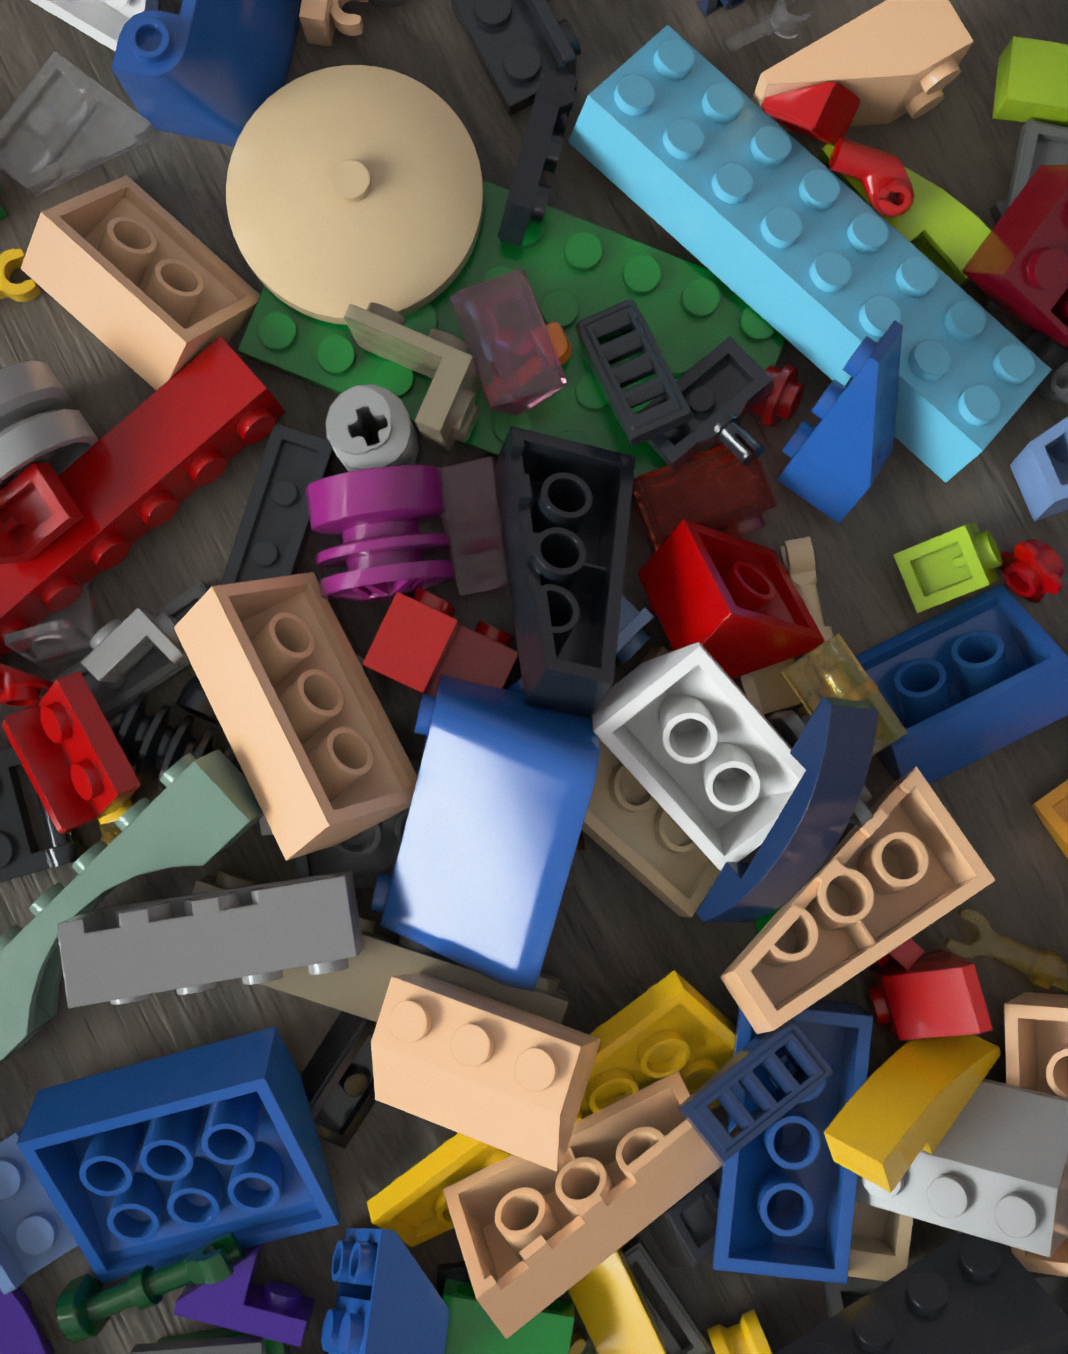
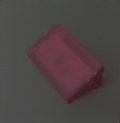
M517 269L464 288L450 297L468 349L474 357L476 370L488 403L492 409L518 416L568 385L525 271Z

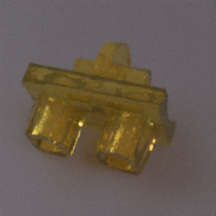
M839 633L781 671L811 716L823 696L870 702L878 710L877 730L872 756L908 733L879 692L876 683L867 675Z

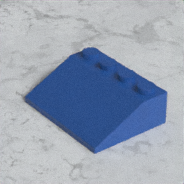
M276 1026L40 1089L35 1096L16 1143L101 1284L127 1278L132 1271L146 1265L157 1269L187 1257L193 1250L225 1232L233 1231L241 1248H246L338 1225L340 1222V1211L302 1078Z

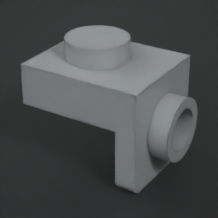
M137 608L123 622L119 619H114L101 628L89 643L94 650L81 663L98 681L117 683L155 645L174 664L188 666L190 660L174 629L178 623L174 617L165 610L156 616L154 612Z

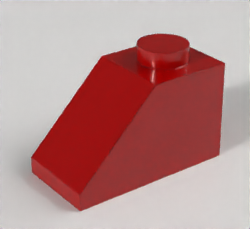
M939 949L922 954L909 970L893 963L886 964L883 969L879 966L869 969L874 986L866 988L865 994L876 1026L885 1024L886 1030L898 1040L981 1034L993 1030L974 963Z

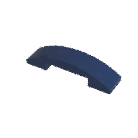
M822 697L790 752L806 771L752 862L725 863L696 913L703 922H752L762 918L795 896L824 864L848 825L867 777L873 754L878 710L870 702Z

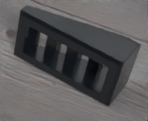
M633 299L623 301L577 323L576 331L582 354L632 447L692 420L691 411L645 318ZM640 353V356L613 368L610 367L612 364ZM652 375V379L622 392L621 388ZM659 396H664L665 402L638 414H633L632 408Z

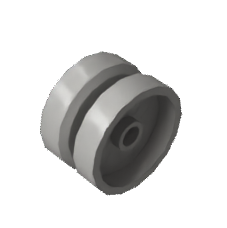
M30 360L0 369V490L33 462L49 463L58 476L99 441L79 410L65 409L69 394L47 362Z

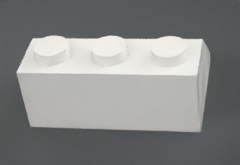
M700 642L641 663L609 689L592 715L593 732L720 871L726 862H739L763 843L806 771L790 754L792 750L790 745Z

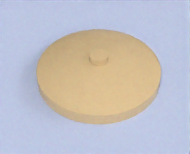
M341 65L310 72L291 81L267 98L254 112L238 137L231 155L226 182V205L233 236L242 255L253 273L270 292L288 306L305 315L334 324L347 325L344 315L349 304L367 310L369 303L374 302L384 305L402 316H406L427 305L445 291L466 265L478 239L484 207L483 179L478 155L467 129L457 114L439 95L415 79L393 70L367 65Z

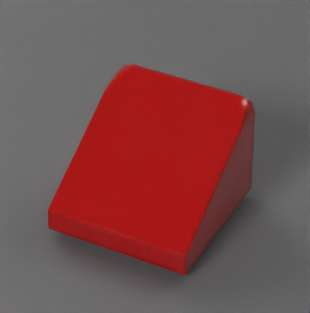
M830 81L765 97L761 107L765 109L764 113L788 129L835 146L839 138L845 137L859 107L860 99L841 83Z

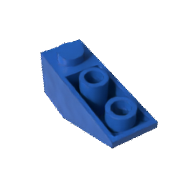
M895 320L878 342L868 336L863 339L842 369L852 377L845 386L835 379L831 382L811 410L813 414L820 418L818 422L813 426L806 420H803L782 449V452L791 459L777 478V481L838 524L871 487L893 450L903 325Z

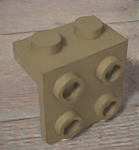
M370 302L367 310L356 305L349 304L344 319L360 347L433 379L415 418L425 444L450 455L456 440L466 443L480 411V407L474 405L480 383L474 357L465 353L468 345L459 338L438 329H431L429 335L426 336L404 326L406 318L384 305Z

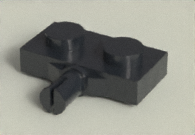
M729 336L676 380L691 411L692 420L646 440L674 472H677L705 447L714 445L719 441L732 452L743 467L752 464V456L757 460L764 451V446L759 444L740 423L749 410L774 390L773 379ZM664 396L655 398L638 413L665 402Z

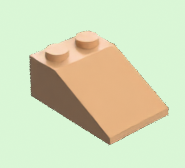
M886 0L762 72L752 101L762 110H765L761 107L765 97L819 83L836 81L860 99L859 107L850 126L889 124L906 113L912 119H915L933 109L945 98L942 92L944 87L961 73L958 65L974 41L949 0ZM776 121L786 131L791 130L782 125L781 123H779L778 121Z

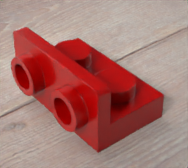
M80 671L56 679L37 705L10 714L2 722V727L59 833H67L117 811L141 786Z

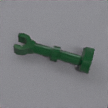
M229 1231L212 1238L201 1247L193 1250L187 1257L157 1269L149 1265L136 1269L129 1274L127 1281L104 1289L101 1282L95 1284L96 1279L88 1273L72 1279L61 1292L56 1302V1318L59 1328L64 1337L72 1343H80L95 1337L103 1330L111 1315L134 1306L140 1310H145L159 1304L164 1294L192 1283H206L209 1285L225 1280L232 1276L234 1272L230 1262L241 1258L244 1252L233 1231Z

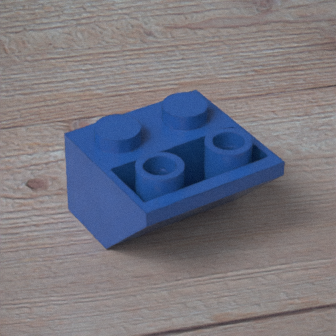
M346 1228L344 1241L339 1240L337 1242L332 1258V1279L338 1282L335 1308L327 1311L323 1322L321 1334L323 1351L328 1352V1354H445L450 1310L396 1231Z

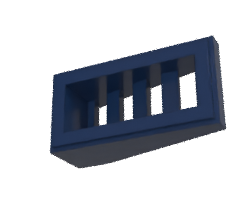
M790 1019L774 1031L758 1034L677 1108L720 1162H725L811 1094L833 1074V1070L800 1027ZM779 1048L797 1069L793 1075L774 1053ZM759 1064L778 1087L772 1094L769 1093L752 1071ZM737 1082L757 1106L751 1113L746 1110L730 1089ZM715 1099L719 1101L737 1124L730 1133L726 1131L708 1108V1105Z

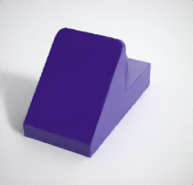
M264 1243L242 1248L243 1256L230 1262L234 1272L232 1276L225 1280L209 1285L206 1283L187 1285L176 1301L173 1315L301 1347L310 1323L315 1299L302 1296V1291L289 1283L270 1281L265 1283V1285L254 1283Z

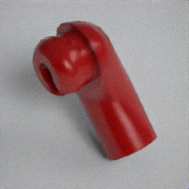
M844 138L838 139L830 157L829 170L859 179L872 206L879 214L885 217H897L909 211L914 203L915 195L912 183L900 159L891 153Z

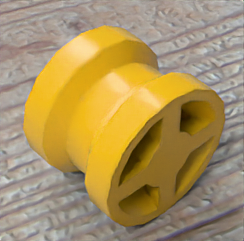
M754 1309L743 1313L739 1323L726 1328L718 1324L707 1329L715 1354H773Z

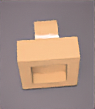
M302 0L299 18L307 43L332 47L335 28L348 36L361 35L364 28L361 16L342 11L343 5L351 0ZM356 0L359 2H368V0Z

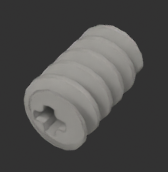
M373 384L356 385L341 393L330 406L325 422L327 439L348 472L378 467L415 465L419 453L416 430L402 400L389 389ZM379 431L378 438L380 442L369 446L371 444L370 434Z

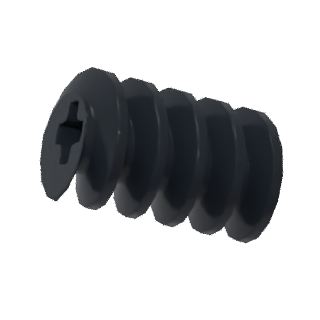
M141 692L121 712L111 730L131 767L136 765L135 774L139 782L143 784L150 783L159 776L158 789L162 793L166 787L160 781V778L182 757L191 753L195 759H198L217 750L214 748L217 729L211 726L198 739L191 737L194 717L187 715L173 728L169 725L172 706L165 703L150 716L146 714L149 694ZM228 743L220 751L244 775L230 743Z

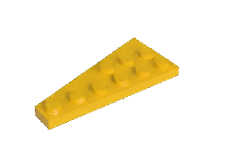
M674 970L589 1034L600 1038L601 1041L575 1123L679 1071L688 1091L692 1095L734 1057L736 1026ZM715 1099L708 1105V1108L711 1110L721 1104ZM457 1133L366 1202L371 1222L381 1229L396 1231L402 1242L411 1247L454 1228L443 1189L510 1157L512 1154Z

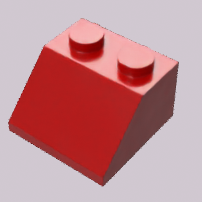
M683 519L637 573L649 597L650 609L659 618L671 644V652L700 642L731 679L817 650L825 642L774 549Z

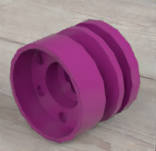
M427 465L370 468L326 477L310 483L305 488L311 530L322 534L342 535L343 538L342 544L327 548L315 556L317 566L322 568L347 567V572L335 574L319 581L321 598L347 599L358 601L359 603L391 601L396 592L413 597L417 588L426 591L457 579L454 562L448 560H424V556L443 552L452 547L451 537L448 535L421 533L419 524L436 519L447 512L441 470L439 468Z

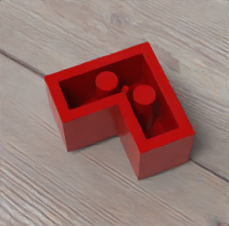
M417 588L413 598L396 592L362 665L423 694L436 696L441 675L504 689L519 659V653L509 648L513 636L482 621L478 622L475 631L462 626L458 620L453 618L456 609L452 608L453 604Z

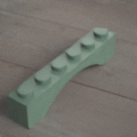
M220 749L198 759H195L189 753L177 761L160 778L166 789L155 800L150 802L147 797H144L130 807L116 821L115 824L122 832L109 845L101 840L83 853L72 865V868L78 875L66 887L59 882L44 892L29 907L35 918L23 929L16 924L0 936V1065L15 1055L57 1015L59 986L63 974L57 923L95 909L107 894L121 883L137 875L169 867L203 866L227 851L264 816L247 779Z

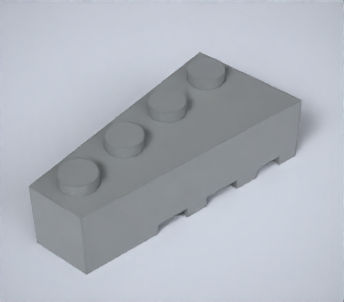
M352 870L96 908L56 924L68 1009L108 1001L112 1005L132 1003L148 999L152 993L176 989L178 995L199 993L217 988V982L241 977L244 985L265 983L283 978L282 970L308 966L309 974L311 975L337 972L349 968L348 958L357 957L364 948Z

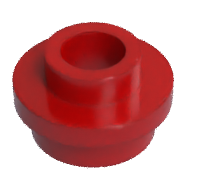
M773 365L767 367L765 372L773 379L774 390L751 409L752 413L762 416L763 424L772 428L779 423L781 418L791 420L803 397L805 386L797 382L798 368L791 365H786L783 369Z

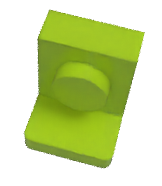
M975 521L893 554L917 613L992 584L999 579L995 568L1002 565L1001 554L991 532L986 530L980 533Z

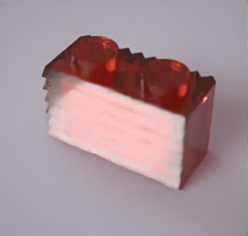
M724 444L698 453L677 472H674L667 465L633 479L631 502L652 555L683 519L720 532L727 530L729 535L741 537L765 527L766 524L762 516L770 513L777 506L760 460H755L752 456V464L743 467L741 462Z

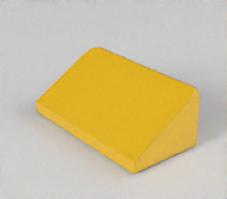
M621 1248L568 1289L598 1354H667L664 1338Z

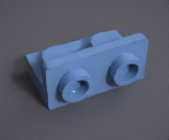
M22 1128L0 1141V1289L5 1295L17 1289L30 1275L78 1246L16 1144Z

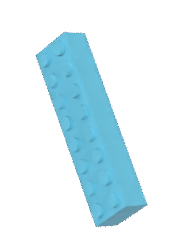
M669 25L664 27L587 96L568 143L832 381L835 379L844 386L852 376L842 369L866 336L878 342L894 320L903 325L894 437L945 483L988 446L1052 370L774 119L764 113V110Z

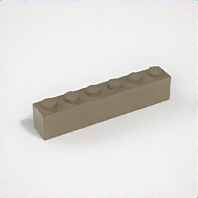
M219 869L216 877L207 875L196 880L192 894L254 885L256 880L234 871ZM360 912L358 913L364 948L357 957L348 958L349 968L332 973L311 975L309 974L308 966L282 970L283 978L259 983L374 1022L378 1021L391 977L417 972L562 1024L568 1005V994L566 991L557 989L560 980L556 977L540 972L533 991L505 986L401 935L398 937L374 929L377 920Z

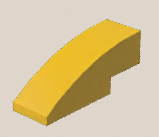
M973 1034L910 1040L866 1080L824 1131L833 1161L892 1193L921 1150L933 1154L1001 1055L1000 1047Z

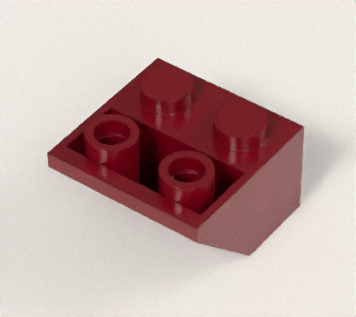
M1068 164L1040 165L962 272L1004 312L1067 348Z

